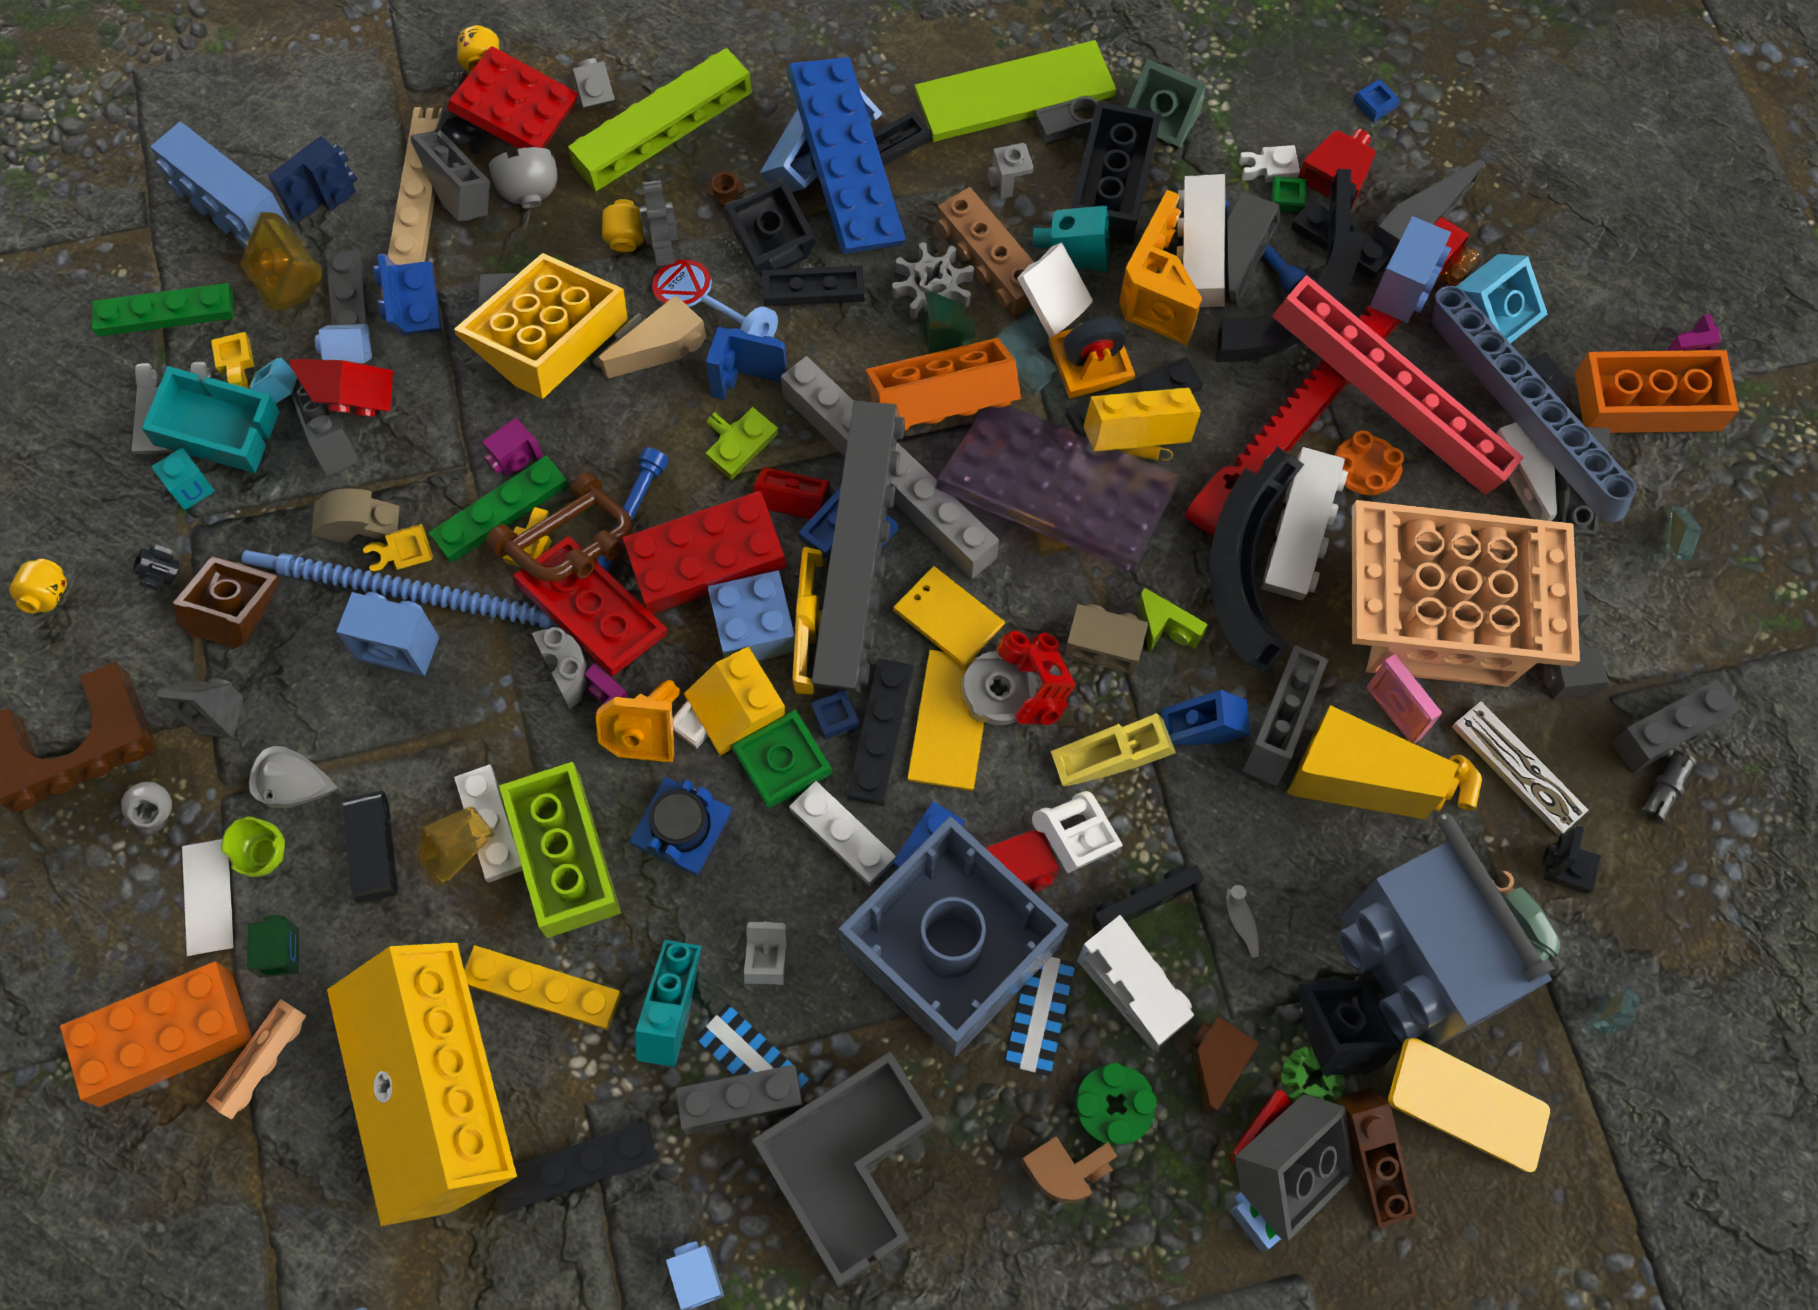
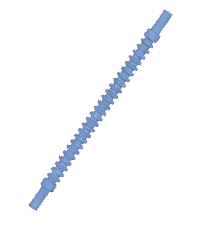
M245 550L242 554L243 564L276 570V573L282 576L289 577L293 574L294 578H300L302 575L304 580H309L312 577L314 582H319L322 579L324 584H329L332 581L334 586H338L341 583L343 588H348L351 585L353 590H358L361 587L363 592H368L371 589L373 593L381 591L383 596L391 593L393 598H397L401 595L402 600H407L410 597L412 602L420 599L422 604L430 601L432 606L440 603L442 608L450 605L452 610L460 607L462 612L470 609L472 614H476L477 611H480L481 616L490 613L491 618L500 615L501 620L510 617L511 622L520 619L521 624L529 621L531 626H535L539 623V626L545 629L554 626L559 627L536 604L531 608L528 602L521 606L518 600L511 604L508 598H505L502 602L498 596L491 600L488 594L481 598L478 592H475L473 596L468 590H465L462 594L458 588H455L452 592L449 586L444 587L442 590L439 584L432 588L429 582L422 586L419 580L412 584L409 578L402 582L399 576L392 580L389 574L382 578V574L379 572L373 576L369 570L363 574L362 570L358 568L354 572L351 567H346L343 570L342 565H336L334 568L332 563H327L324 566L322 561H317L314 564L312 559H307L304 562L302 557L295 559L293 555L284 553L274 556Z

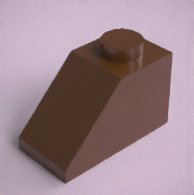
M1219 1016L1211 1026L1204 1022L1192 1040L1193 1043L1198 1045L1192 1054V1060L1204 1111L1211 1116L1218 1111L1259 1045L1258 1042Z

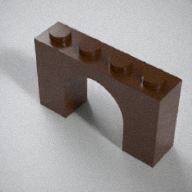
M116 661L80 676L92 711V726L85 741L66 756L56 759L37 758L24 721L8 708L0 711V804L12 812L27 810L35 806L37 801L53 794L66 793L75 784L89 778L102 777L109 773L110 769L125 762L131 763L141 760L146 756V753L157 749L130 674Z

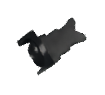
M459 73L457 89L467 78V73ZM448 105L444 106L439 114V120L434 132L437 133L441 130L457 145L463 146L474 141L472 153H479L489 132L448 111Z

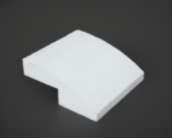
M1062 242L1051 247L1039 261L1028 265L1017 278L1049 337L1055 336L1066 328L1093 302Z

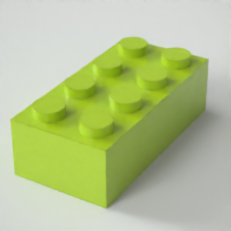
M570 762L499 785L537 923L543 934L550 938L621 914L582 780L574 763Z

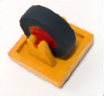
M1108 317L1093 319L1079 324L1076 328L1059 332L1055 336L1048 338V344L1069 399L1120 386L1135 379V372L1124 347L1126 343L1125 333L1122 325L1116 319Z

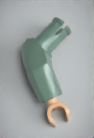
M1501 871L1500 875L1507 881L1508 886L1506 888L1496 887L1501 895L1505 896L1504 900L1542 961H1545L1548 958L1557 957L1560 951V940L1545 912L1522 887L1513 888L1514 878L1511 873Z

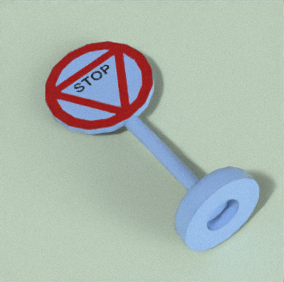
M693 260L675 261V264H669L661 268L653 278L652 290L656 300L662 305L675 295L688 307L702 301L742 325L740 330L747 334L760 337H774L776 333L778 316L772 309L764 306L758 307L751 311L747 317H744L708 296L712 280L708 269L699 262Z

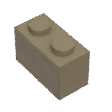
M1077 604L1064 657L1134 675L1149 622L1142 621L1138 616L1129 613L1119 615L1107 612L1098 605L1087 604L1084 606Z

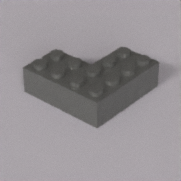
M891 1051L752 1139L839 1289L870 1269L871 1266L868 1259L874 1256L877 1263L909 1243V1237L868 1170L933 1128L934 1119Z

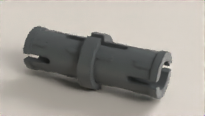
M1683 751L1673 752L1672 758L1663 774L1655 778L1652 784L1654 790L1640 811L1645 819L1648 818L1650 813H1654L1650 822L1655 824L1664 823L1665 817L1675 799H1679L1685 791L1683 785L1692 768L1697 763L1693 756H1690L1687 762H1684L1688 753Z

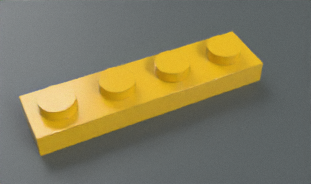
M476 945L473 947L464 970L468 987L609 1031L622 995L619 990Z

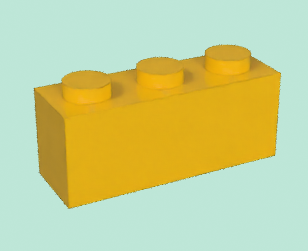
M1190 388L1091 396L1083 428L1094 451L1192 442L1201 410Z

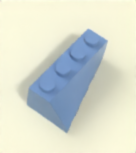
M860 89L871 123L883 113ZM798 109L760 171V174L770 184L785 178L791 192L805 189L818 176Z

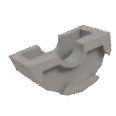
M552 627L532 633L533 638L549 670L555 669L551 673L569 709H571L583 699L582 694L588 686L584 673L589 667L582 649L572 636L566 634L560 628Z

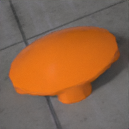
M1361 430L1356 432L1352 438L1345 440L1339 445L1334 456L1345 458L1342 470L1348 471L1344 486L1362 495H1378L1389 491L1398 483L1403 472L1402 463L1404 455L1402 451L1394 448L1386 440L1373 436L1368 431Z

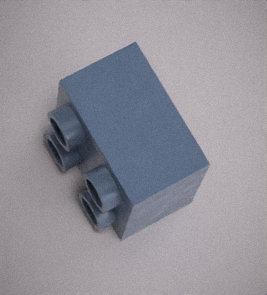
M950 816L839 928L841 951L955 1059L1059 949L1068 924Z
M1449 841L1375 879L1340 917L1345 926L1344 929L1337 933L1340 948L1347 961L1357 972L1363 974L1370 969L1372 970L1387 995V998L1379 1002V1007L1394 1036L1401 1043H1404L1407 1038H1417L1436 1048L1502 1012L1552 980L1549 974H1546L1533 982H1527L1523 972L1528 969Z

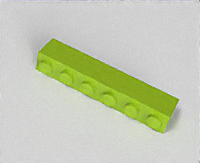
M727 48L709 56L704 62L691 70L685 71L680 77L666 86L658 88L653 94L638 103L632 104L627 110L613 119L605 121L600 127L589 134L576 139L574 143L568 146L573 167L595 192L750 95L752 93L750 72Z

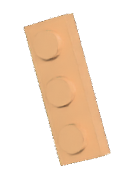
M280 999L206 1102L219 1113L232 1120L236 1113L244 1109L250 1102L253 1094L252 1091L262 1077L268 1075L277 1063V1056L285 1045L299 1034L306 1015Z

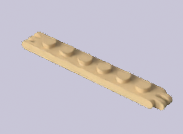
M414 107L388 252V257L396 265L425 262L436 191L411 143V135L435 130L439 120V115L438 119H436L435 108H427L425 118H423L422 107Z

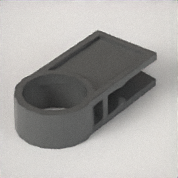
M1082 96L1035 111L1037 118L1034 119V122L1045 145L1090 132L1093 118L1087 120L1080 119L1074 112L1080 109H1087L1095 113L1097 100L1092 97Z

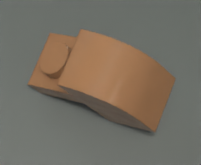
M1056 1136L1022 1158L1020 1164L1037 1190L1045 1197L1059 1203H1076L1087 1199L1093 1194L1085 1179L1089 1177L1092 1183H1095L1113 1171L1109 1163L1117 1155L1108 1142L1074 1164Z

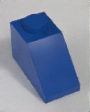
M1223 690L1161 709V718L1165 722L1173 745L1222 744L1250 735L1247 700Z

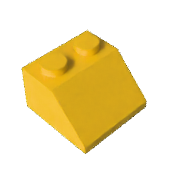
M749 646L716 662L684 693V697L689 701L693 712L700 724L705 728L707 736L719 756L732 750L731 745L785 715V705Z

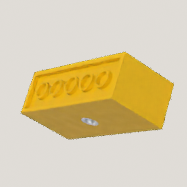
M457 943L389 946L327 989L381 1226L451 1213L517 1177Z

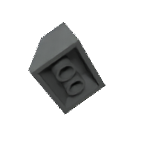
M1304 1094L1235 1156V1166L1238 1172L1241 1193L1280 1239L1288 1242L1354 1176L1345 1106Z

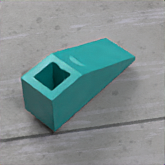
M664 940L635 1030L636 1061L675 1067L685 1034L702 946Z

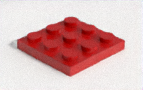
M491 46L450 98L447 110L519 149L545 148L576 104L579 93Z

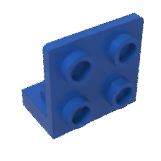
M378 254L379 265H374V275L377 285L382 286L384 299L379 300L382 320H387L390 327L402 336L441 331L442 324L433 263L425 261L396 265L386 254Z
M718 327L706 359L711 397L725 400L728 389L735 387L738 372L781 382V376L788 371L785 343L771 336L760 337L747 334L737 328L726 329Z

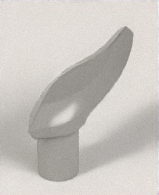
M1235 885L1231 890L1227 889L1226 901L1229 917L1235 930L1245 941L1251 958H1256L1259 956V941L1254 916L1245 901V888L1241 885Z

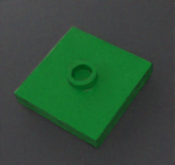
M796 709L731 745L735 756L767 810L807 789L815 781L819 782L833 774L832 768Z

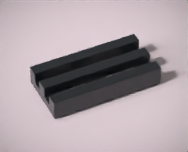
M914 111L873 133L877 144L890 137V140L877 146L883 166L931 140L930 130ZM913 124L915 125L914 127L906 130L903 133L900 132Z

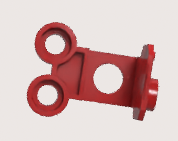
M1011 631L1003 636L996 648L998 655L1004 661L1015 664L1018 671L1037 672L1043 682L1036 694L1025 700L1015 714L1019 724L1050 725L1055 723L1068 706L1066 699L1076 686L1059 654L1057 639L1048 633H1041L1035 636L1029 644V639L1026 635L1019 631ZM1055 665L1061 675L1055 676L1048 672Z

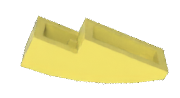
M1157 713L1124 727L1117 724L1051 751L1064 787L1127 771L1176 753L1165 722Z

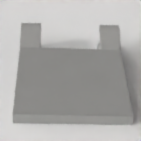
M193 362L191 364V373L198 374L202 381H204L205 377L213 378V372L210 368H206L205 362ZM149 363L137 364L135 368L137 394L132 452L134 454L173 453L175 451L153 445L141 429L158 390V387H155L158 381V374L156 370L151 369L152 367Z

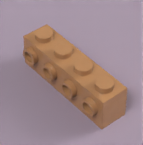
M968 187L938 205L936 228L939 234L944 239L948 238L956 247L957 255L963 262H968L974 267L977 279L982 285H987L992 290L999 306L1003 309L1007 308L1014 318L1033 307L1017 278L1034 261L972 188Z

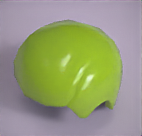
M248 816L235 820L225 830L221 842V851L229 857L232 863L231 868L242 875L253 878L268 875L284 858L285 839L279 828L271 822Z

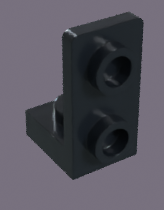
M1575 825L1565 834L1561 833L1556 842L1547 845L1542 857V865L1546 866L1543 879L1589 894L1594 889L1601 856L1580 849L1584 827Z

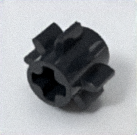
M155 543L153 548L150 547L149 550L144 548L139 550L132 568V573L139 575V585L157 590L158 586L162 587L163 584H172L178 572L179 560L173 559L171 548Z

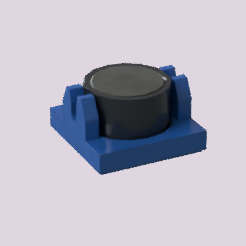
M664 777L629 842L632 846L698 877L732 813V807L713 799L712 794L704 787L700 786L697 790L688 780H682L681 783Z

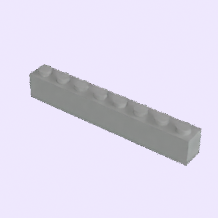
M805 356L781 376L783 398L845 457L854 400L810 358ZM897 443L896 451L900 452V465L898 473H892L890 485L895 486L894 505L972 580L997 558L999 539Z

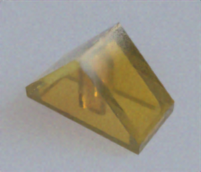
M470 806L423 827L418 860L439 887H443L495 833L476 808Z

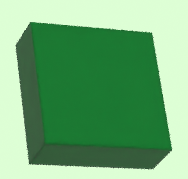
M1273 176L1271 202L1279 204L1280 211L1300 213L1306 204V179Z

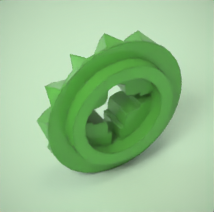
M1305 1046L1293 1052L1286 1059L1281 1072L1282 1086L1288 1098L1294 1103L1304 1094L1335 1103L1334 1099L1341 1097L1345 1090V1074L1331 1075L1326 1078L1323 1073L1320 1078L1323 1084L1322 1088L1314 1084L1304 1090L1302 1086L1306 1084L1305 1081L1309 1077L1305 1070L1308 1068L1314 1072L1321 1068L1312 1047Z

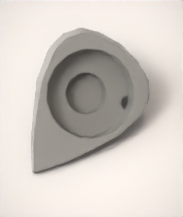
M272 746L264 749L256 758L250 772V793L258 802L270 808L294 807L339 790L331 779L306 757L282 746Z

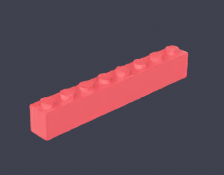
M1306 275L1272 315L1281 325L1484 495H1487L1504 483L1524 458L1309 276Z

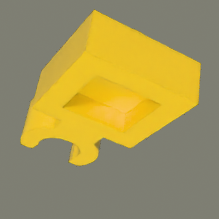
M422 524L387 533L385 538L388 544L386 545L381 542H371L363 548L364 553L376 551L381 556L379 562H374L369 566L370 571H379L392 560H394L398 570L433 559Z

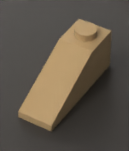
M675 295L598 357L603 375L609 379L682 359L689 352L699 349L706 339L704 322Z

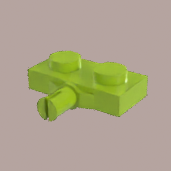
M754 407L740 420L731 425L715 412L712 414V417L708 418L706 424L718 432L720 438L705 453L706 459L732 480L778 435V428Z

